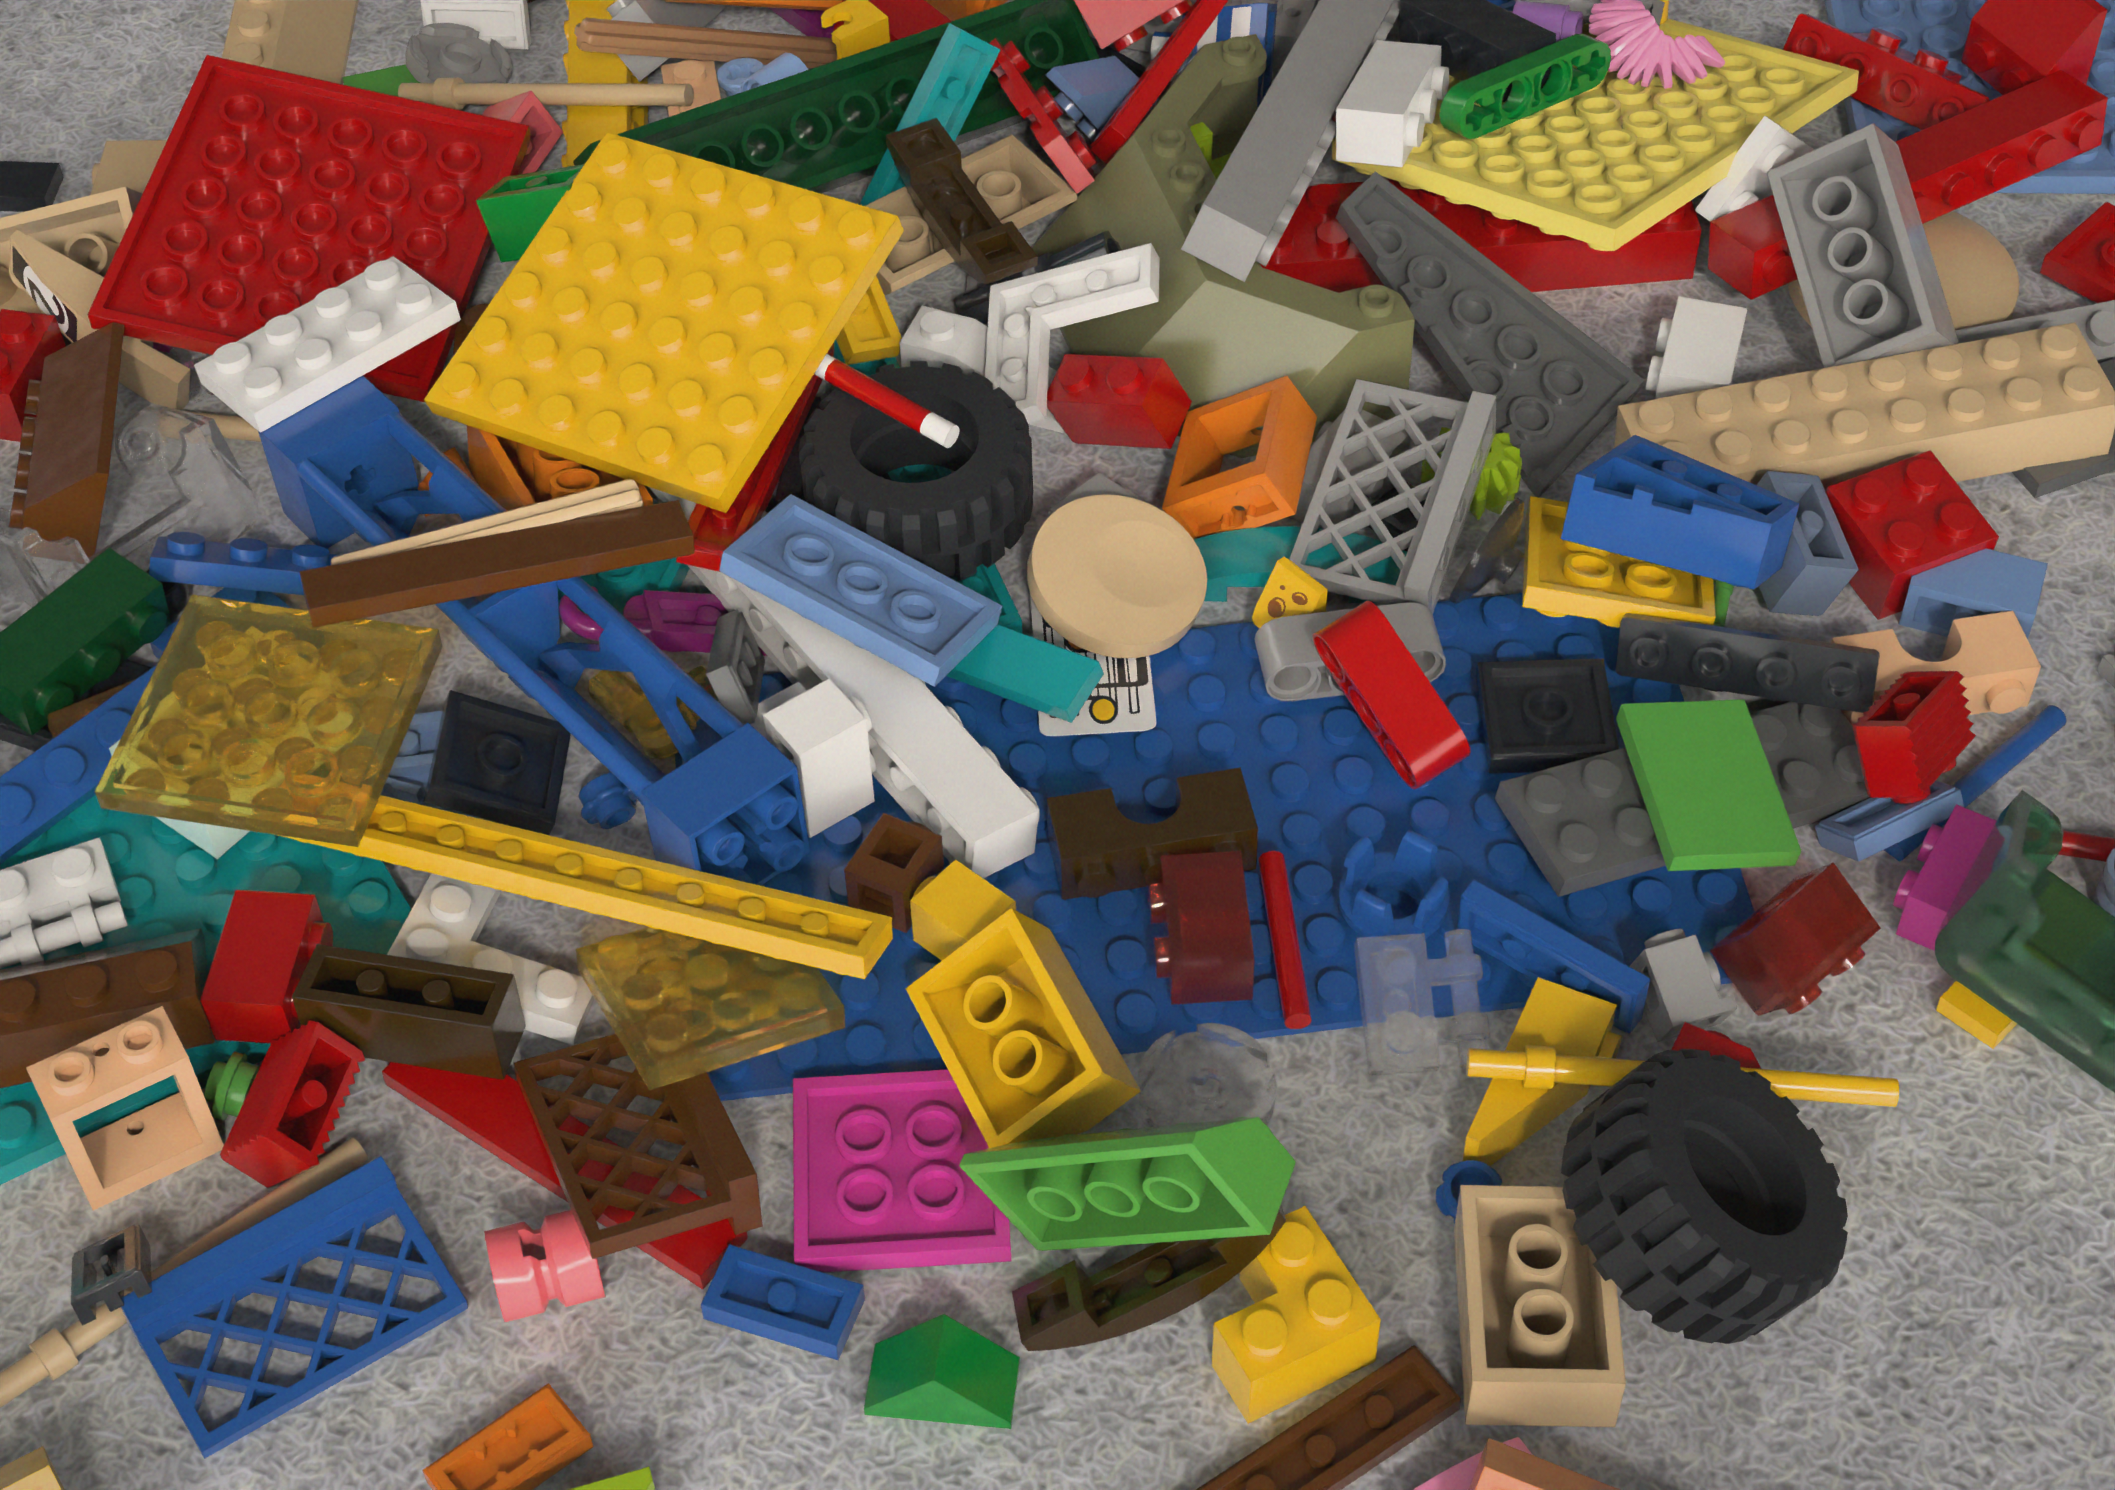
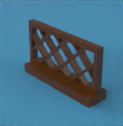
M671 999L644 1006L647 1025L513 1062L520 1089L592 1259L723 1219H728L735 1235L763 1227L757 1173ZM640 1052L643 1058L632 1073L607 1066L611 1060ZM561 1074L575 1078L565 1092L537 1084V1081ZM593 1083L618 1090L608 1104L583 1098ZM637 1095L662 1102L653 1116L627 1110V1108ZM569 1115L595 1121L584 1136L558 1130ZM612 1127L638 1133V1136L628 1149L602 1142ZM657 1139L683 1146L673 1161L646 1154ZM588 1159L615 1166L604 1182L577 1175ZM633 1171L660 1179L649 1195L622 1188ZM678 1184L705 1191L708 1196L686 1204L667 1200ZM608 1205L635 1212L630 1221L601 1230L596 1222Z

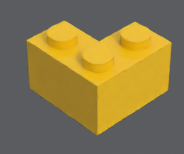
M1306 1206L1286 1214V1222L1274 1239L1240 1272L1239 1279L1255 1303L1214 1322L1212 1367L1248 1424L1376 1361L1381 1319Z

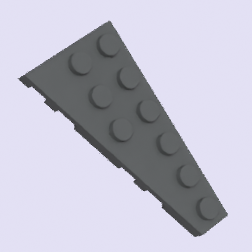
M1376 171L1340 205L1336 219L1384 286L1395 290L1404 298L1415 318L1414 328L1466 401L1469 403L1472 391L1496 396L1495 434L1509 433L1512 446L1520 449V457L1522 459L1521 478L1536 497H1540L1617 416L1618 406L1628 404L1636 396L1645 380Z

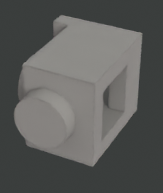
M1683 929L1666 931L1644 942L1646 949L1629 966L1650 978L1644 1009L1657 1042L1677 1037L1684 1022L1701 1029H1706L1721 1024L1737 1009L1733 995L1719 998L1717 991L1721 987L1720 974L1711 954L1708 952L1702 953L1696 935L1686 937Z

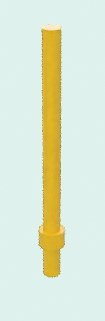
M1525 1045L1524 1052L1468 1048L1466 1074L1469 1077L1522 1080L1523 1088L1552 1090L1554 1083L1612 1087L1637 1066L1645 1062V1060L1556 1054L1555 1047ZM1740 1067L1745 1072L1756 1071L1770 1081V1089L1780 1098L1787 1096L1790 1100L1896 1107L1899 1099V1082L1897 1078Z

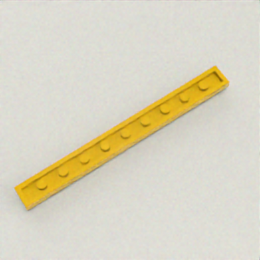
M295 775L260 810L263 832L408 867L417 871L429 872L474 885H482L535 900H543L587 911L592 914H600L645 925L653 929H661L698 938L714 944H722L771 956L775 959L808 965L840 975L866 979L893 939L892 917L299 775Z

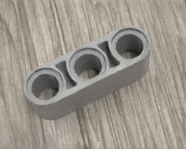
M1411 602L1377 606L1388 619L1429 682L1437 679L1444 672L1446 660L1432 611L1426 605ZM1353 609L1281 617L1261 626L1256 632L1254 640L1267 693L1272 698L1280 701H1299L1345 695L1320 658L1313 642V634Z

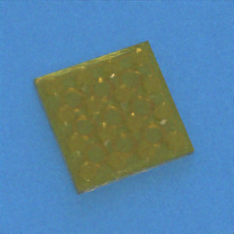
M192 594L95 790L100 807L102 809L359 847L443 647L439 629L363 618L312 627L307 610Z

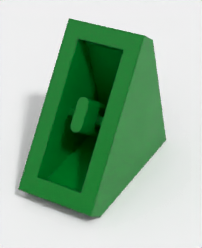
M942 1314L875 1344L864 1405V1415L1011 1429L1020 1357L949 1316Z

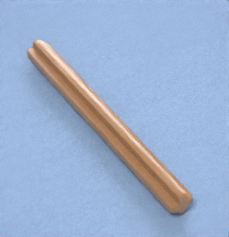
M596 18L583 19L581 23L576 25L574 34L577 36L578 48L587 52L729 62L738 58H753L764 65L787 52L800 58L807 68H815L837 60L836 45L832 42V38Z

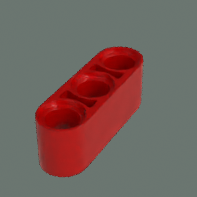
M1368 600L1313 634L1315 648L1323 663L1396 772L1412 789L1419 788L1470 756L1469 743L1462 729L1388 619L1373 602Z

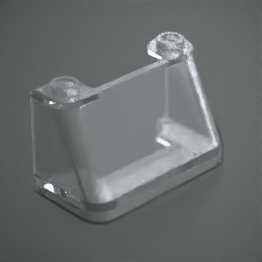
M152 403L120 425L115 435L114 448L126 474L107 485L96 551L89 558L77 539L67 536L57 541L42 539L37 530L28 527L23 530L9 528L11 511L0 507V581L32 608L108 547L143 571H147L150 566V555L158 536L167 537L174 532H192L202 535L205 541L230 543L232 540L243 537L254 526L258 516V503L253 490L213 418Z

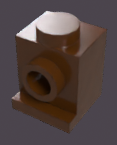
M883 813L844 869L848 907L892 917V928L907 933L912 926L910 900L916 889L925 879L930 876H937L944 870L942 836L933 833L921 823L914 821L906 822Z

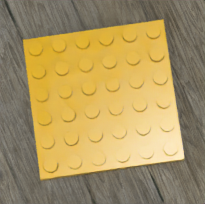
M606 132L574 179L571 189L567 190L424 398V401L433 414L624 479H633L641 485L727 513L904 232L899 217L894 214Z

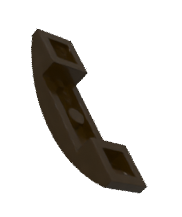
M937 118L886 135V144L893 161L918 210L944 249L965 272L977 281L988 284L1038 265V256L1012 221L1005 224L1000 222L963 171L961 151Z
M1280 1205L1270 1235L1155 1243L1090 1277L1073 1260L1012 1291L1021 1343L1028 1351L1077 1347L1128 1334L1180 1312L1223 1286L1266 1248L1286 1222L1282 1205Z

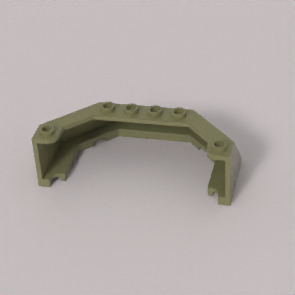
M1256 34L1232 37L1225 41L1203 45L1163 90L1128 140L1106 162L1103 160L1099 162L1093 170L1095 181L1077 194V201L1062 209L1032 249L1038 257L1052 251L1056 254L1105 231L1110 232L1122 250L1151 243L1160 258L1159 302L1059 327L1071 354L1163 358L1192 401L1188 411L1288 376L1317 416L1312 442H1315L1321 427L1328 421L1334 422L1346 409L1356 379L1409 390L1415 318L1404 298L1398 292L1386 286L1370 285L1337 293L1262 268L1260 263L1256 261L1245 282L1181 250L1204 201L1216 182V178L1198 146L1190 127L1203 122L1213 132L1212 160L1234 151L1257 111L1258 77L1266 69V51ZM1365 402L1362 409L1386 421L1396 416L1390 407ZM1185 419L1177 436L1181 437ZM1263 426L1258 427L1256 429L1263 430ZM1259 443L1229 454L1241 459L1257 455Z

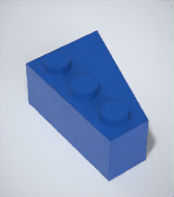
M1634 435L1576 473L1561 539L1754 590L1782 568L1800 503Z

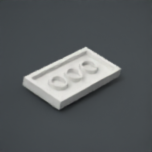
M392 256L387 260L371 264L363 273L343 284L320 292L315 299L290 313L272 318L264 327L237 342L221 346L213 355L196 363L194 367L204 387L261 433L459 322L461 318L455 300Z

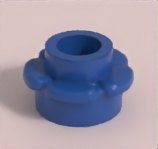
M612 772L591 780L579 792L578 797L583 805L581 816L591 825L599 823L601 828L611 829L628 822L636 813L634 806L637 804V798Z
M1468 1160L1455 1163L1447 1168L1442 1175L1444 1182L1436 1189V1203L1443 1215L1454 1218L1455 1224L1461 1185L1501 1186L1502 1178L1495 1169L1480 1161Z

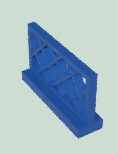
M380 1156L152 1281L151 1293L140 1298L137 1297L135 1291L125 1295L124 1306L121 1307V1310L137 1342L145 1352L205 1459L468 1309V1304L398 1190L394 1175L383 1157ZM394 1215L405 1233L398 1257L395 1258L360 1250L366 1230ZM350 1239L348 1247L338 1246ZM413 1247L423 1263L409 1260ZM317 1257L343 1262L333 1293L329 1294L296 1287L302 1265ZM355 1264L392 1272L382 1305L345 1297ZM285 1275V1278H284L282 1284H281V1283H277V1282H273V1281H275V1280H277V1279H279L280 1277H282V1276ZM404 1275L434 1281L444 1296L443 1300L420 1313L394 1307ZM252 1293L277 1298L267 1330L263 1331L230 1324L236 1302ZM290 1301L328 1308L317 1342L279 1334ZM342 1311L377 1319L371 1341L355 1350L329 1345L339 1312ZM219 1312L216 1320L206 1319ZM389 1322L399 1323V1325L387 1331ZM185 1330L211 1335L199 1369L168 1362L159 1345ZM224 1337L261 1345L250 1379L212 1372ZM274 1348L312 1356L305 1378L290 1387L264 1383L263 1380ZM324 1359L334 1361L328 1364L327 1366L321 1368ZM179 1380L194 1383L189 1397ZM207 1385L245 1393L237 1417L208 1433L198 1415ZM258 1396L268 1398L255 1406Z

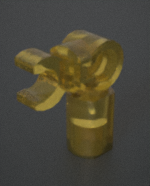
M701 665L687 673L719 702L706 675L707 670ZM602 670L590 679L588 687L590 698L628 732L634 733L646 756L652 759H663L678 752L640 685L626 672ZM676 696L677 707L690 730L694 731L697 728L696 722L701 718Z

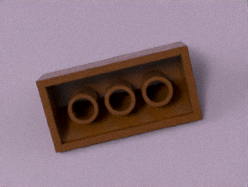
M112 322L45 357L41 381L29 379L24 413L36 415V417L24 415L19 451L31 452V455L19 453L14 489L26 490V493L14 492L9 528L21 529L18 554L88 564L95 557L110 469L125 326L123 324Z
M202 929L1 969L0 1088L32 1082L26 1067L163 1006L184 1049L215 1043V1037L200 1001L208 977L205 938ZM99 1049L95 1056H104L109 1052V1049Z

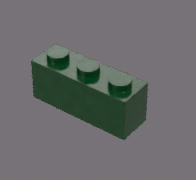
M108 547L1 631L0 713L31 736L51 720L58 719L64 715L73 702L98 682L108 679L121 663L143 645L156 640L164 628L171 624L162 583Z

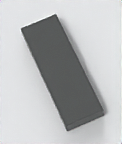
M737 609L717 619L706 675L719 702L744 725L746 723L752 724L755 723V718L757 717L765 659L743 613Z

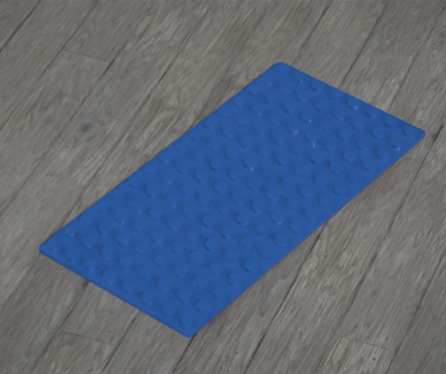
M1523 593L1437 602L1433 618L1444 652L1446 667L1444 672L1430 683L1465 734L1471 752L1470 756L1417 789H1412L1402 780L1345 695L1299 701H1280L1272 698L1267 693L1254 640L1259 628L1253 622L1191 628L1176 644L1162 652L1149 656L1157 723L1153 729L1147 731L1046 736L1039 729L1038 710L947 676L935 687L926 683V686L944 706H949L955 710L961 719L963 727L981 747L986 746L995 754L1001 769L1019 788L1027 789L1034 797L1040 812L1035 852L984 879L1015 900L1016 911L1051 930L1119 1053L1122 1055L1524 1008L1536 981L1456 935L1461 894L1474 879L1627 966H1630L1646 949L1644 942L1649 938L1666 931L1683 929L1686 937L1696 935L1702 953L1708 952L1711 954L1720 974L1721 985L1767 978L1770 974L1772 962L1740 868L1668 871L1667 867L1663 866L1558 897L1494 799L1501 781L1531 773L1489 774L1476 683L1477 662L1604 659L1619 749L1625 748L1616 721L1621 704L1685 702L1679 684L1617 674L1616 662L1620 628L1604 625L1596 619L1572 615L1563 617L1543 615L1535 609L1522 607ZM782 672L763 674L759 703L793 684ZM709 680L697 682L719 702ZM676 696L677 707L703 751L723 739ZM674 745L676 768L683 764V761ZM1241 767L1258 826L1256 869L1241 871L1226 877L1209 876L1178 881L1164 887L1147 886L1110 892L1096 898L1079 897L1062 900L1048 842L1046 798L1112 788L1115 804L1122 815L1134 822L1152 824L1164 821L1176 812L1177 777ZM872 775L875 802L811 838L808 836L810 853L801 858L792 869L777 874L761 886L848 906L844 869L882 814L886 813L906 822L913 820ZM1408 830L1416 832L1437 845L1438 852L1435 855L1436 869L1449 883L1450 899L1447 916L1436 932L1416 943L1386 945L1371 941L1358 934L1348 925L1339 908V887L1348 869L1343 866L1345 857L1351 847L1363 837L1371 840L1374 853L1398 851ZM1268 851L1281 852L1285 857L1312 1019L1311 1023L1302 1029H1290L1284 1024L1258 862L1259 857ZM943 855V858H944V869H945V868L948 867L951 863H950L949 860ZM1386 889L1374 895L1391 904L1393 919H1402L1413 915L1417 911V904L1406 892L1397 889ZM912 926L907 933L892 928L893 939L866 979L840 975L832 971L775 959L771 956L722 944H714L706 940L687 936L694 1047L721 1101L793 1093V1078L948 1070L905 989L940 963L941 960L913 941Z

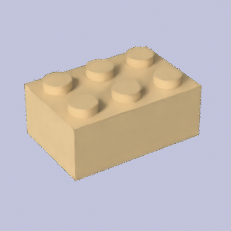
M1460 1186L1454 1227L1465 1425L1616 1427L1626 1385L1617 1285L1612 1279L1605 1281L1594 1267L1593 1263L1597 1259L1588 1244L1581 1246L1573 1229L1577 1219L1574 1210L1566 1209L1562 1191L1563 1187Z

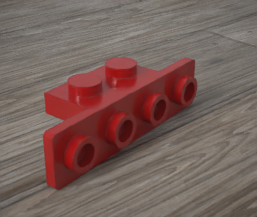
M1799 14L1783 48L1785 51L1858 70L1857 91L1851 94L1850 97L1921 130L1990 101L1989 97L1959 84L1962 75L1946 69L1949 60L1925 49H1918L1917 54L1911 53L1899 47L1902 41L1900 37L1879 28L1872 27L1870 33H1848L1809 14Z

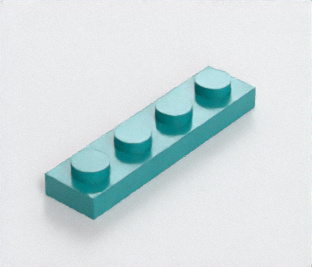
M949 23L895 132L937 118L955 142L1000 49ZM888 148L859 205H868L906 186Z

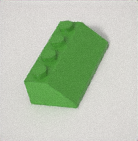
M1237 1117L1229 1120L1177 1123L1169 1126L1139 1129L1123 1128L1118 1131L1079 1135L1065 1134L1059 1137L1029 1139L966 1153L963 1155L959 1166L1036 1250L1048 1251L1270 1235L1296 1161L1259 1117Z

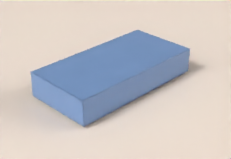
M1935 781L1930 786L1931 794L1927 798L1915 803L1899 804L1893 802L1891 798L1870 797L1819 822L1815 826L1819 844L1823 848L1860 862L1931 827L1932 824L1948 819L1956 804L1964 807L1961 790Z

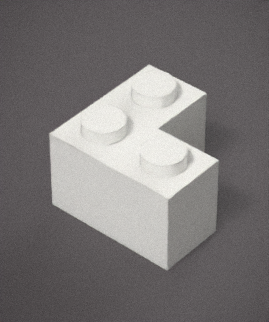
M829 678L809 690H806L800 682H797L759 703L755 723L750 725L797 766L809 838L875 802L872 773L876 771V764L869 750L868 732L872 730V722L866 708L855 696L847 698Z

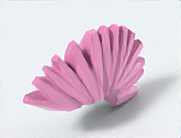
M1600 0L1602 3L1594 4L1591 13L1593 15L1589 17V22L1591 23L1589 24V33L1597 35L1595 39L1608 44L1611 50V62L1608 71H1619L1617 78L1620 80L1630 75L1628 83L1634 85L1642 79L1641 87L1648 88L1655 73H1658L1664 89L1672 88V72L1688 84L1695 82V76L1700 79L1707 77L1708 73L1704 65L1718 68L1725 65V60L1704 36L1698 35L1694 37L1693 35H1686L1685 38L1678 36L1674 40L1671 36L1665 35L1660 30L1654 16L1650 14L1649 10L1645 9L1642 1Z

